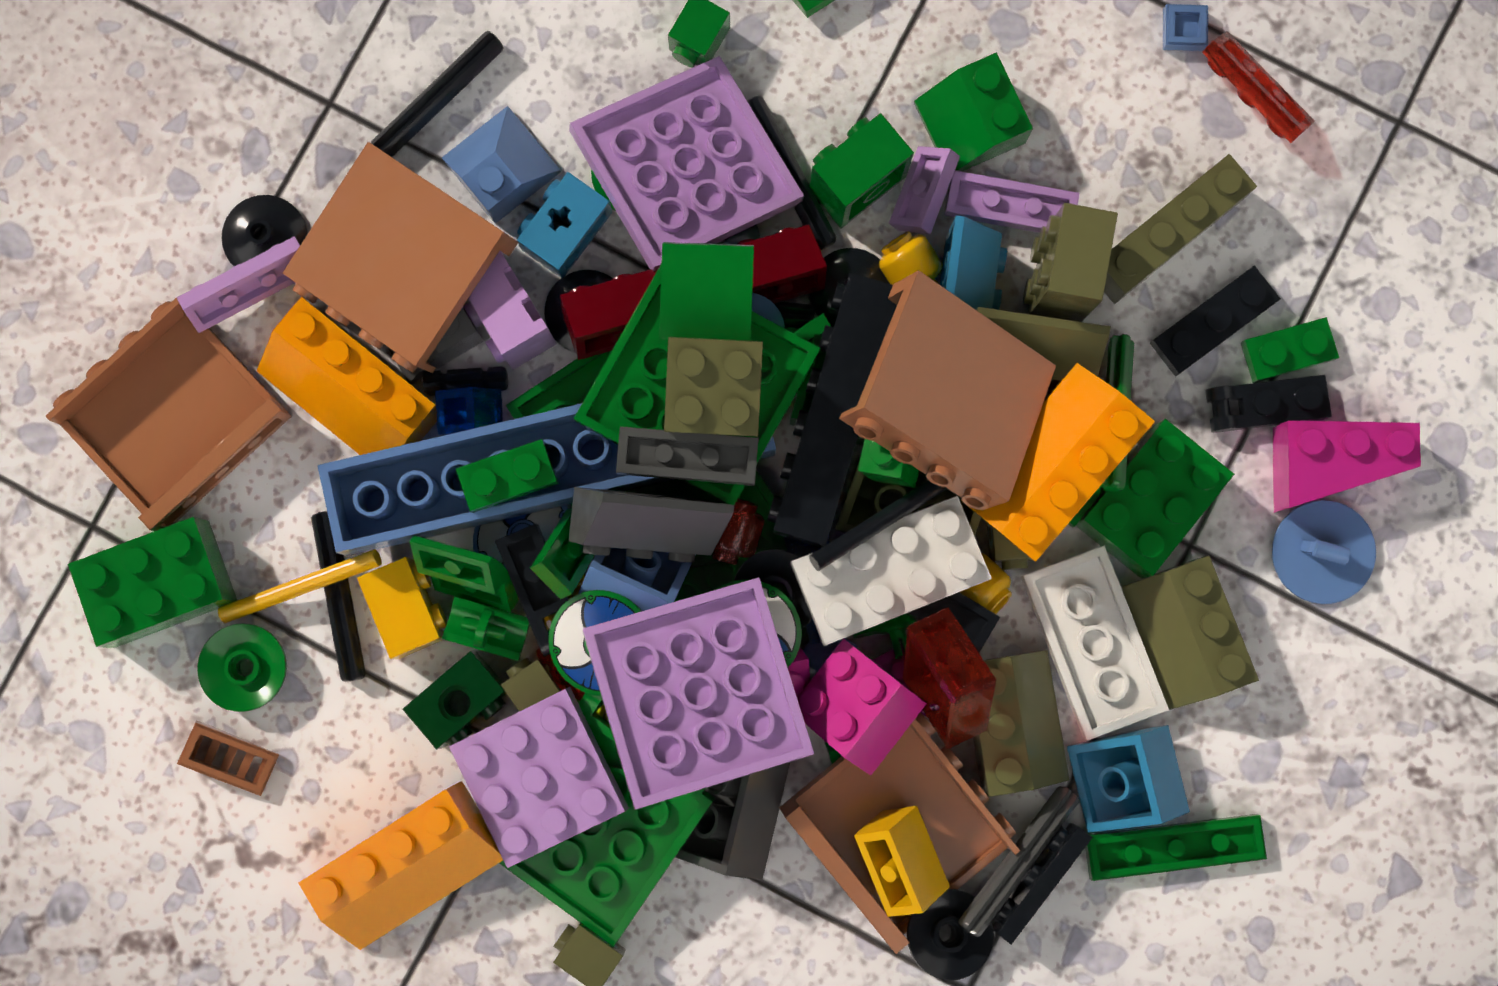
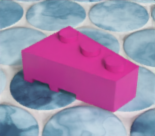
M1286 421L1273 427L1274 513L1421 467L1420 423Z

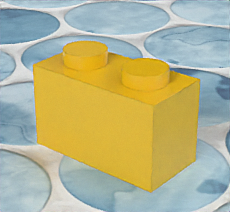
M404 557L357 577L390 659H401L443 641V629L447 625L446 616L439 603L432 604L426 590L432 587L428 575L417 572L414 559Z
M917 806L881 811L854 835L887 917L924 913L950 887Z

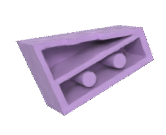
M499 251L469 296L470 302L466 303L464 308L476 328L482 324L485 326L491 337L485 343L497 363L499 364L506 360L512 370L557 343L504 255Z

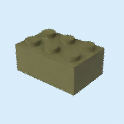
M1064 202L1055 216H1049L1047 226H1042L1039 237H1035L1032 245L1030 262L1037 264L1032 279L1028 278L1026 281L1022 301L1023 304L1029 305L1028 314L1082 322L1103 301L1118 216L1117 212Z

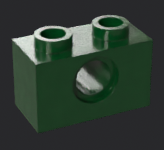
M469 651L402 710L434 748L438 750L469 737L473 733L469 726L480 716H483L487 721L507 704L502 698L507 693L501 686L504 682L477 651ZM458 690L465 692L470 699V708L462 716L456 715L451 710L449 704L451 696Z

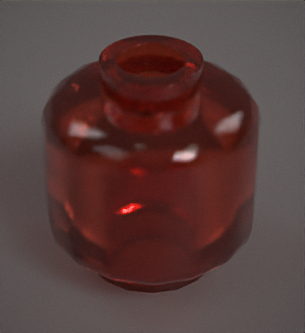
M738 498L734 506L733 515L713 551V559L736 565L739 557L749 558L755 555L765 524L764 517L757 512V504Z

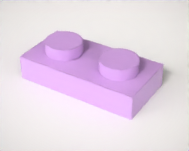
M918 146L889 224L898 231L931 235L960 156L948 148Z

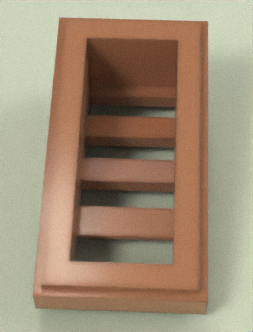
M196 720L177 764L261 796L279 754ZM204 736L213 740L202 761L195 758ZM224 743L229 745V748L219 768L212 765V762L220 744ZM239 749L245 751L246 754L235 775L228 772ZM254 756L263 759L252 782L245 779V776Z

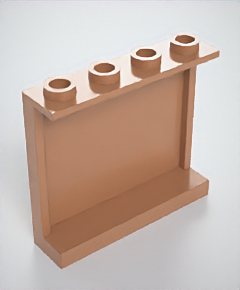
M367 142L282 274L296 283L292 290L314 304L317 299L327 304L328 308L325 311L327 315L345 326L353 322L360 327L361 331L358 334L360 338L378 349L386 345L395 353L391 359L400 366L413 373L417 367L433 373L436 368L428 363L427 360L498 252L501 251L510 256L518 241L370 142Z
M918 270L893 284L888 299L895 303L897 307L858 405L841 413L839 419L853 427L854 432L858 436L874 441L890 451L891 456L897 461L910 464L926 474L927 479L931 483L946 487L960 496L963 503L971 508L985 510L1009 502L1056 365Z
M177 298L172 302L167 301L158 306L151 314L152 320L140 331H133L126 335L118 345L119 350L108 360H101L94 364L86 373L87 379L77 388L62 393L54 401V408L45 416L49 421L61 425L140 511L141 515L138 518L151 531L175 524L292 417L210 328L200 333L197 332Z
M921 712L872 775H869L841 756L779 807L787 821L895 954L910 943L904 934L907 932L911 915L887 917L854 837L860 829L881 811L911 806L918 807L950 885L948 889H959L1007 848L1015 855L1020 852L1011 839L1016 834V831L1000 812L993 817L984 804L990 800L987 794L974 779L966 783L958 773L963 764L947 745L939 749L931 738L936 730Z

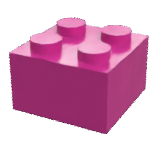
M844 638L797 697L805 724L845 759L869 775L873 774L927 704Z

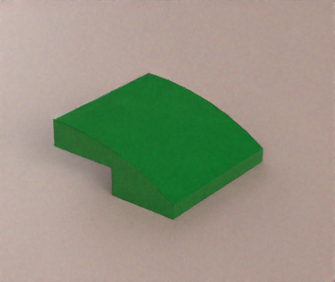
M663 242L659 339L687 337L751 341L754 245Z
M415 535L410 539L409 543L417 572L431 576L434 591L510 613L518 603L519 598L508 571L497 559Z

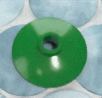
M245 623L229 625L214 633L203 646L197 665L198 679L207 697L221 708L236 712L252 711L269 703L280 691L287 671L285 652L277 638L260 626ZM246 659L253 663V671L248 676L243 675L240 671V665Z

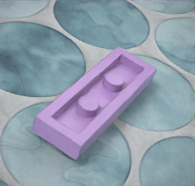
M955 170L949 185L944 215L955 217L956 215L965 216L973 221L1040 233L1042 226H1047L1049 216H1055L1064 202L1078 205L1080 193Z
M294 236L272 246L269 250L252 259L232 267L227 272L195 286L190 291L176 298L197 332L200 333L294 284V281L282 273L300 245Z

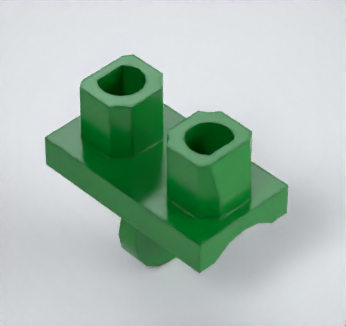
M454 596L450 616L442 639L520 661L530 624L527 617Z

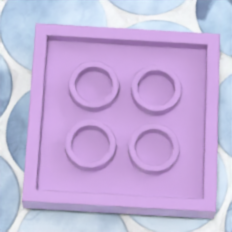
M571 687L449 746L507 868L629 809Z

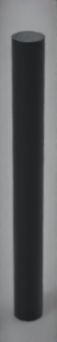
M929 480L811 554L809 556L811 564L817 571L822 570L941 494L947 488L937 486Z

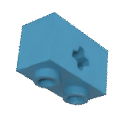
M569 172L566 173L561 181L555 179L549 185L543 195L545 203L536 215L533 213L527 215L517 231V234L520 235L517 241L521 250L560 278L566 276L613 213L609 200ZM568 218L570 223L568 228L564 226L555 228L553 222L556 219L563 222Z

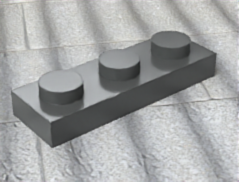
M620 426L616 473L619 475L755 486L758 438L664 432V430Z

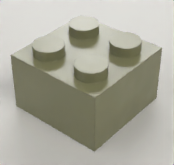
M668 337L664 432L758 436L763 341Z

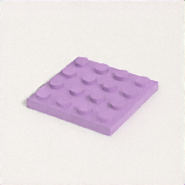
M720 56L570 123L569 131L648 267L653 271L659 269L662 263L663 242L717 244L802 202L804 194Z
M759 577L583 628V635L635 810L814 754Z

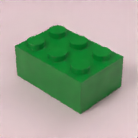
M1164 419L1150 429L1127 458L1124 489L1113 492L1103 491L1076 526L1100 546L1105 545L1106 550L1138 577L1141 579L1154 576L1235 474L1171 422Z
M197 517L188 518L68 564L96 647L116 648L237 601L210 522Z

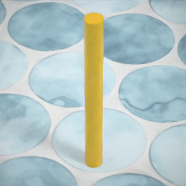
M374 549L218 608V616L226 624L379 567L382 564L380 554Z

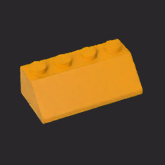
M303 297L299 298L273 329L257 368L259 374L359 455L419 442L444 414L437 405Z
M1076 363L1043 402L1009 502L985 510L969 508L1026 556L1036 562L1155 421L1120 391Z
M461 781L435 795L298 882L320 921L361 950L503 861V858L478 806Z

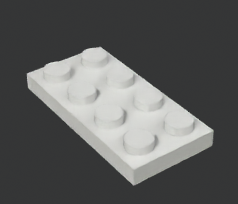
M958 496L903 517L820 571H817L811 564L809 559L811 554L791 561V566L824 646L992 579Z
M1105 545L1021 576L1085 741L1169 710Z

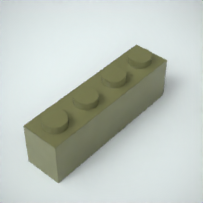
M1230 154L1112 248L1104 293L1114 304L1119 302L1243 201L1257 187Z

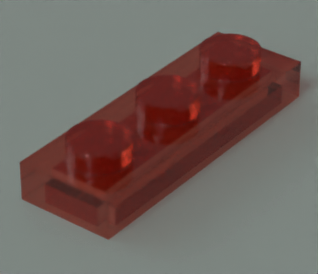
M1228 31L1214 39L1202 51L1209 59L1208 65L1213 72L1222 78H1227L1238 89L1237 94L1240 99L1249 107L1257 108L1267 119V125L1270 130L1278 137L1286 138L1292 143L1315 122Z

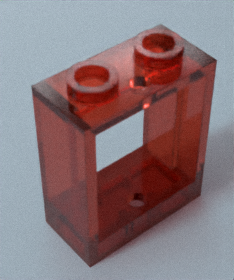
M947 607L909 625L903 680L911 692L927 703L922 710L946 748L950 749L987 731L997 679L950 609ZM937 704L940 709L933 711L930 705Z

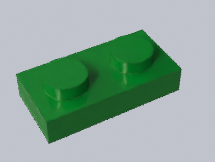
M1327 317L1249 338L1240 343L1252 383L1328 363L1339 358Z
M542 439L456 468L469 510L472 513L558 484Z
M572 507L565 511L530 567L560 599L574 592L595 556L594 554L583 553V545L569 541Z

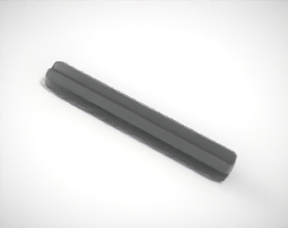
M1062 786L1056 788L1015 843L1020 852L1015 855L1009 851L960 917L959 924L966 932L975 937L982 935L1078 805L1079 798L1070 789Z

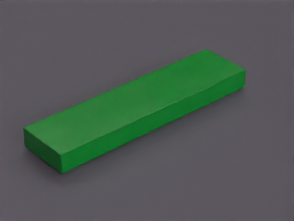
M1259 814L1090 834L1093 838L1085 847L1089 879L1091 881L1267 859L1261 815Z

